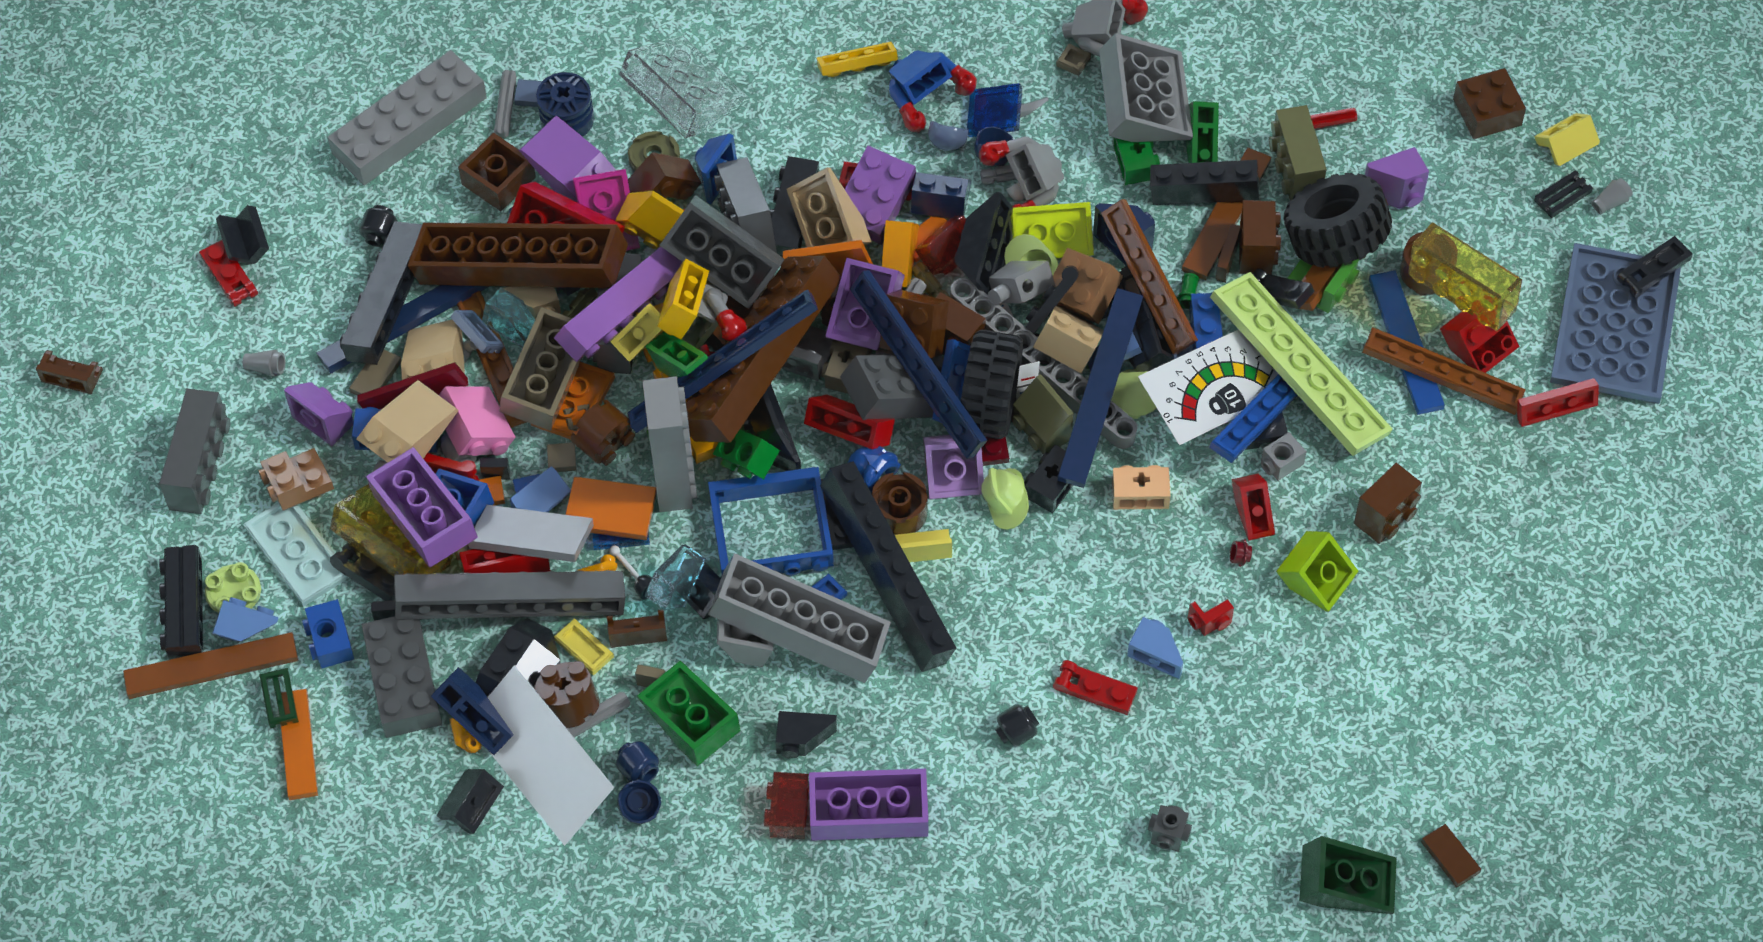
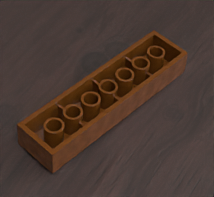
M423 222L407 266L420 285L611 288L616 283L628 243L617 224Z
M793 256L786 258L775 277L768 282L767 288L761 297L754 302L752 310L744 319L747 330L805 290H809L813 295L818 310L691 396L686 402L690 437L695 442L731 443L840 283L841 275L825 256Z

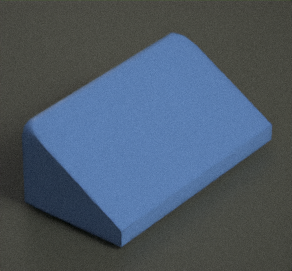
M551 466L510 498L511 508L549 512L570 495L571 489Z

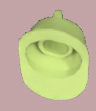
M1023 234L1016 236L1006 247L1004 255L1006 264L1011 261H1048L1052 276L1058 267L1055 255L1033 235Z
M990 468L988 470L989 474L982 483V495L988 504L994 524L1001 529H1013L1023 522L1029 509L1023 476L1018 470L1012 468L1004 470Z

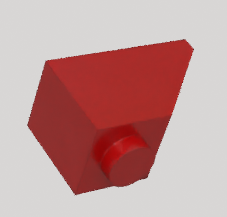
M1258 473L1231 479L1235 504L1248 541L1275 535L1267 481Z

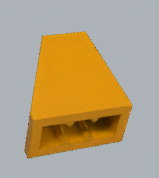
M886 220L882 267L898 270L905 275L901 288L903 290V287H908L912 279V267L914 265L919 225L912 222Z

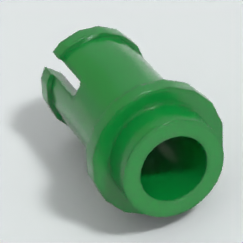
M1186 273L1182 276L1181 290L1177 295V300L1184 309H1189L1191 294L1197 293L1199 277L1196 274Z

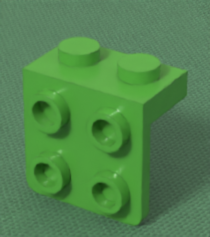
M1359 259L1352 261L1348 265L1342 264L1325 288L1322 299L1316 306L1317 308L1329 314L1336 302L1340 303L1346 294L1347 286L1349 284L1353 285L1360 271L1357 270ZM1300 260L1288 278L1302 281L1313 265Z

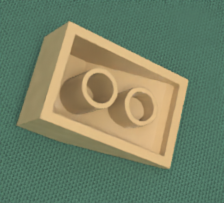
M830 167L786 189L807 247L862 240L865 246L872 242L862 215Z
M1056 305L1033 347L1075 371L1082 373L1104 330Z
M453 320L408 331L401 361L402 380L454 362L465 374L462 330Z
M417 380L375 414L357 437V440L387 463L413 447L424 458L459 410Z

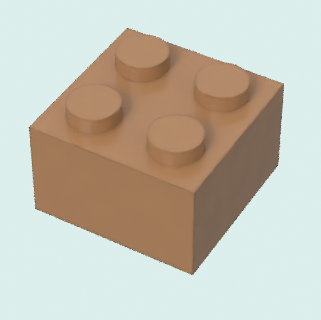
M1067 248L1053 275L1055 287L1061 282L1062 272L1066 266H1075L1078 269L1079 275L1057 305L1079 317L1099 324L1123 276L1113 265Z

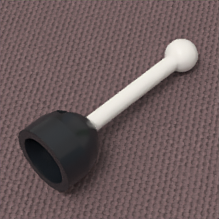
M613 545L610 547L609 553L614 557L616 556L636 579L634 589L639 597L646 600L654 595L659 589V584L649 575L644 574L640 576L621 555L618 546Z

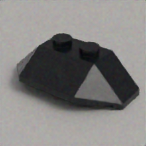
M995 192L966 218L954 261L975 287L980 291H984L987 295L991 290L989 277L1006 265L1004 255L1012 235L1010 216L1013 215V207L1001 192Z
M770 384L744 422L743 427L745 431L750 429L752 435L762 438L780 450L772 464L773 466L785 471L801 469V460Z
M529 618L511 626L479 671L475 683L480 686L488 697L515 665L535 689L536 681L541 675V669L549 664H560L552 630Z

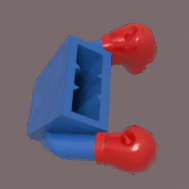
M914 51L903 60H897L889 70L892 78L889 81V94L900 109L899 113L902 115L905 127L910 132L915 133L925 129L926 118L913 105L948 79L955 84V92L963 96L971 95L976 89L977 78L973 73L962 68L960 65L954 64L942 52Z

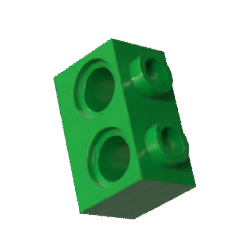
M739 429L731 443L719 442L713 455L722 460L721 466L732 472H735L736 468H738L737 472L749 479H752L754 475L764 480L780 450L762 438Z

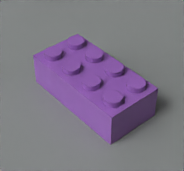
M414 447L366 476L373 496L429 567H432L478 538L469 515Z
M926 768L809 772L811 841L928 837Z

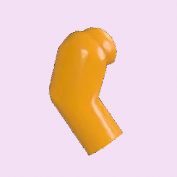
M607 554L601 557V563L581 568L577 571H616L618 564L613 555Z
M454 718L449 719L455 744L469 753L478 752L482 744Z

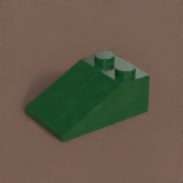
M1320 836L1302 846L1299 901L1324 908L1394 914L1397 857Z

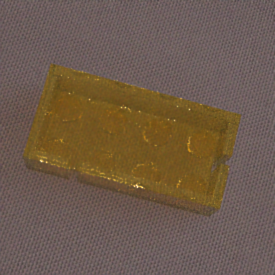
M1433 222L1413 242L1409 275L1416 282L1423 283L1431 288L1438 296L1448 299L1461 311L1468 312L1472 316L1476 314L1481 324L1489 326L1495 331H1498L1517 311L1522 284L1520 277Z
M369 483L357 490L355 496L351 494L335 504L330 529L392 576L440 573L450 566L453 554L432 567L427 565L373 496Z

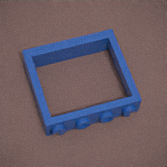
M819 467L770 473L766 475L764 480L753 476L752 479L741 477L708 482L721 575L728 565V556L719 503L813 490L823 550L751 561L789 576L796 575L804 570L824 571L828 567L834 566L824 496L820 487Z

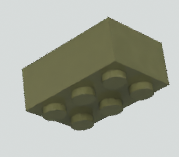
M1307 105L1276 110L1275 120L1271 121L1272 136L1269 137V147L1271 152H1276V171L1278 174L1282 173V191L1284 195L1289 196L1290 200H1293V196L1298 191H1303L1306 185H1312L1318 179L1323 177L1325 179L1326 165Z

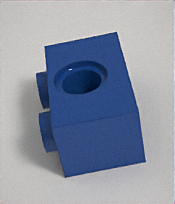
M338 599L305 608L307 619L302 620L306 636L312 635L314 643L308 644L313 661L319 660L322 669L354 660ZM325 633H333L329 637H322Z

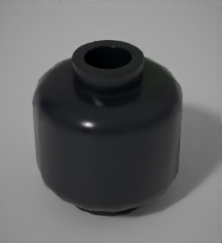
M374 205L373 208L365 211L359 232L365 238L367 244L379 247L381 244H385L386 235L389 234L394 221L398 222L390 208Z
M1014 704L997 716L999 727L995 731L1004 744L1010 741L1013 746L1019 747L1037 735L1038 730L1036 726L1039 725V722L1028 705L1023 707L1021 704Z

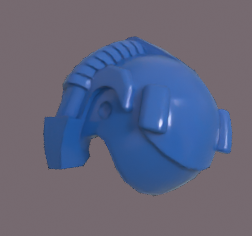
M862 446L850 455L847 462L854 461L871 494L874 485L884 471L885 474L894 473L895 475L901 466L896 454L887 452L881 446L876 449Z

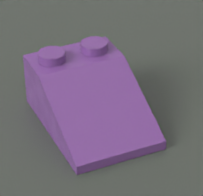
M558 116L553 117L519 150L553 191L577 202L573 178L616 171L596 147Z
M846 258L825 337L878 351L880 333L852 294L850 288L862 271L869 270L885 294L901 290L905 275L898 270Z

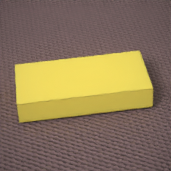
M575 618L554 636L555 641L577 661L583 662L592 675H595L614 658V654Z

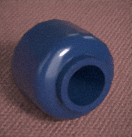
M642 741L628 742L619 749L616 767L629 782L637 779L650 782L658 774L659 758Z

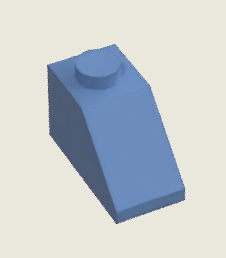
M1143 617L1129 643L1127 656L1180 679L1183 661L1170 629L1158 620H1149Z

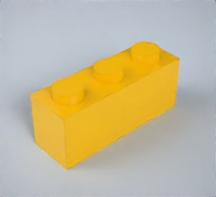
M686 258L684 259L669 283L657 327L669 335H674L679 339L683 338L697 317L709 270Z

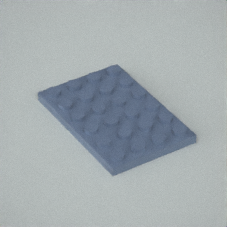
M1574 243L1550 383L1568 386L1594 378L1599 384L1600 393L1659 404L1663 390L1681 267L1648 288L1640 297L1635 298L1629 292L1630 288L1626 284L1622 285L1617 280V276L1643 256ZM1639 274L1634 276L1637 281L1643 279Z

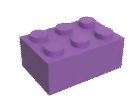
M867 145L845 191L862 215L871 241L882 245L884 242L885 221H895L913 186L916 166Z

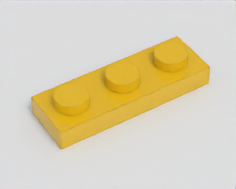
M886 42L816 57L822 76L835 77L840 75L841 72L849 70L862 71L872 65H889L891 61L898 60V55L893 43Z

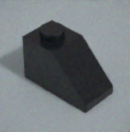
M779 711L776 754H781L783 757L790 759L797 758L799 755L806 756L837 732V715Z

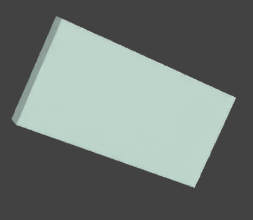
M278 502L243 524L249 535L303 607L349 579V577L331 565L330 557L335 554L299 505L282 510Z

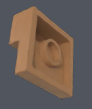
M315 448L291 458L284 451L260 461L262 469L258 470L261 480L264 486L270 484V486L266 487L272 502H279L282 510L291 508L334 489L333 483Z

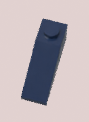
M459 667L431 695L441 707L493 755L514 735L480 686Z

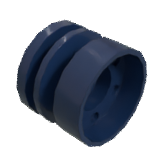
M561 72L552 74L541 82L536 93L541 128L553 117L558 116L582 137L585 136L592 128L595 119L590 86L586 80L575 73Z

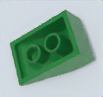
M681 660L637 695L638 700L674 744L697 767L741 731L738 714Z

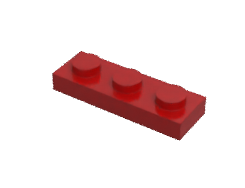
M1593 378L1518 399V422L1523 427L1598 406L1599 384Z

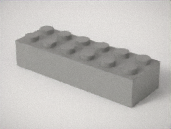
M450 50L329 135L328 141L331 153L365 186L487 98L484 81Z
M677 376L643 380L659 511L668 512L693 509L692 499L697 498L684 387H678Z
M735 553L722 574L708 615L863 683L868 680L877 667L891 623Z

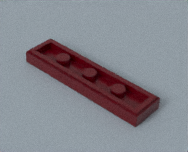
M454 362L357 395V403L362 409L366 407L383 409L417 380L439 395L445 386H468V377Z

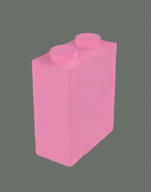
M445 386L439 394L440 397L459 410L445 429L458 455L499 456L508 450V447L516 437L504 414L499 412L500 406L490 387Z

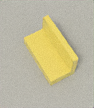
M1575 113L1534 136L1539 146L1549 147L1553 160L1558 166L1565 164L1600 143L1591 115Z
M949 529L895 535L909 562L952 558V539L949 535Z

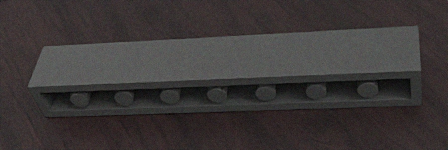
M623 571L434 573L394 576L395 619L624 614L626 596Z

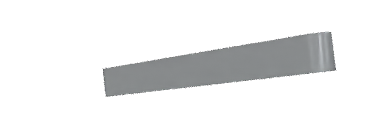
M960 278L955 280L951 285L950 298L974 312L980 309L988 311L987 314H980L986 318V330L1001 332L996 328L1003 326L1008 328V330L1001 333L1018 335L1023 339V344H1026L1028 348L1023 349L1021 365L1041 360L1048 363L1047 366L1039 365L1038 375L1041 374L1066 405L1078 414L1082 401L1077 396L1084 395L1088 380L1074 369L1035 349L1033 346L1038 338L999 304H993L989 300L988 295L984 291L978 290L969 279ZM963 292L968 294V296L959 297L956 294ZM1065 378L1069 382L1063 384L1058 382L1057 379ZM1111 401L1107 413L1110 417L1105 419L1101 435L1117 448H1129L1135 442L1137 424L1134 419ZM1126 430L1130 435L1122 436L1118 431Z

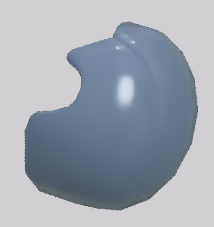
M931 121L928 136L931 143L938 149L953 151L965 145L968 130Z

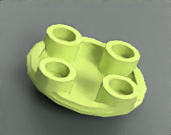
M1129 369L1119 374L1111 401L1132 419H1138L1156 409L1155 404L1138 376L1148 371L1141 372L1138 369Z
M238 562L223 566L206 577V601L212 610L218 613L222 601L229 602L230 597L247 602L245 607L250 609L255 606L260 598V580L255 572L249 569L245 563Z

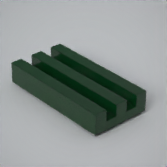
M288 668L259 674L270 729L276 728L277 724L285 726L290 721L293 723L299 722ZM281 676L284 678L290 714H285L278 678ZM268 679L273 680L279 716L274 717Z

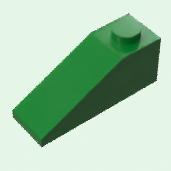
M1193 101L1189 103L1193 138L1185 140L1188 163L1218 162L1219 103Z
M664 331L645 345L659 371L669 377L677 376L678 378L686 376L708 359L704 352Z

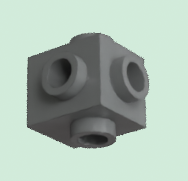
M1160 805L1158 815L1152 813L1148 830L1152 831L1151 844L1165 850L1179 852L1182 841L1188 842L1192 825L1187 824L1189 813L1184 812L1178 806Z

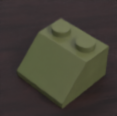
M1040 374L1036 376L1013 404L1012 422L1019 431L1023 430L1027 434L1031 447L1036 451L1039 449L1044 454L1045 452L1050 453L1055 445L1061 447L1069 442L1074 413Z

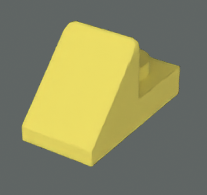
M651 303L648 304L611 341L629 362L645 349V345L662 331V329L657 327L660 313Z

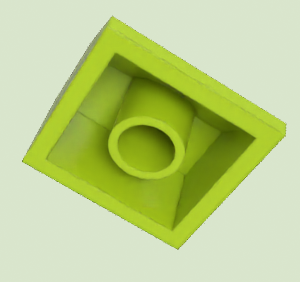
M1306 531L1276 572L1290 590L1329 612L1359 571L1330 532Z

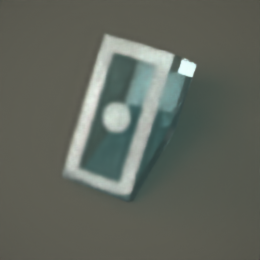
M500 287L486 302L482 321L490 329L523 348L535 319L523 300Z
M686 544L681 545L654 572L645 596L664 610L685 607L706 558Z

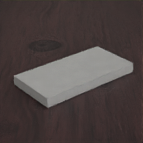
M486 505L475 526L478 538L470 542L468 546L472 549L576 562L594 526L593 518Z

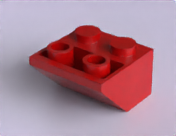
M1477 299L1440 328L1449 349L1467 366L1484 373L1488 372L1520 347L1498 301Z

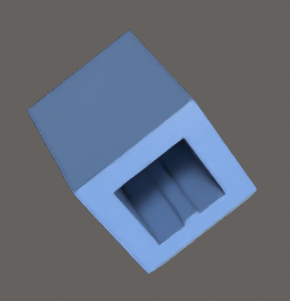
M230 597L229 602L222 601L212 634L235 642H241L277 623L279 617L273 616L274 611L271 609L257 606V610L245 607L247 602Z

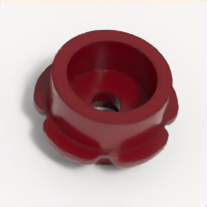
M1242 539L1241 542L1233 541L1230 548V562L1239 564V567L1244 566L1246 562L1251 560L1252 547L1248 545L1245 539Z

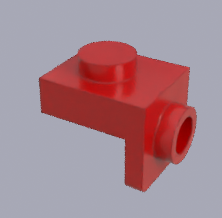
M1227 599L1204 613L1194 601L1189 605L1187 618L1194 630L1199 629L1206 636L1216 629L1222 631L1231 624L1234 607Z

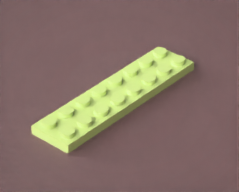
M1251 272L1213 291L1210 296L1213 302L1352 456L1391 433L1393 428Z

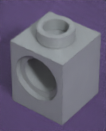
M1288 432L1263 448L1261 466L1268 475H1273L1279 481L1304 465L1307 451ZM1276 457H1284L1286 460H1279Z

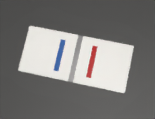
M1040 361L1019 366L1016 400L1038 376Z

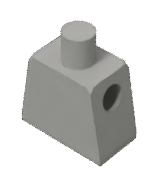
M1009 262L989 277L991 290L988 292V297L995 305L1000 303H1024L1047 291L1051 285L1056 286L1049 262Z

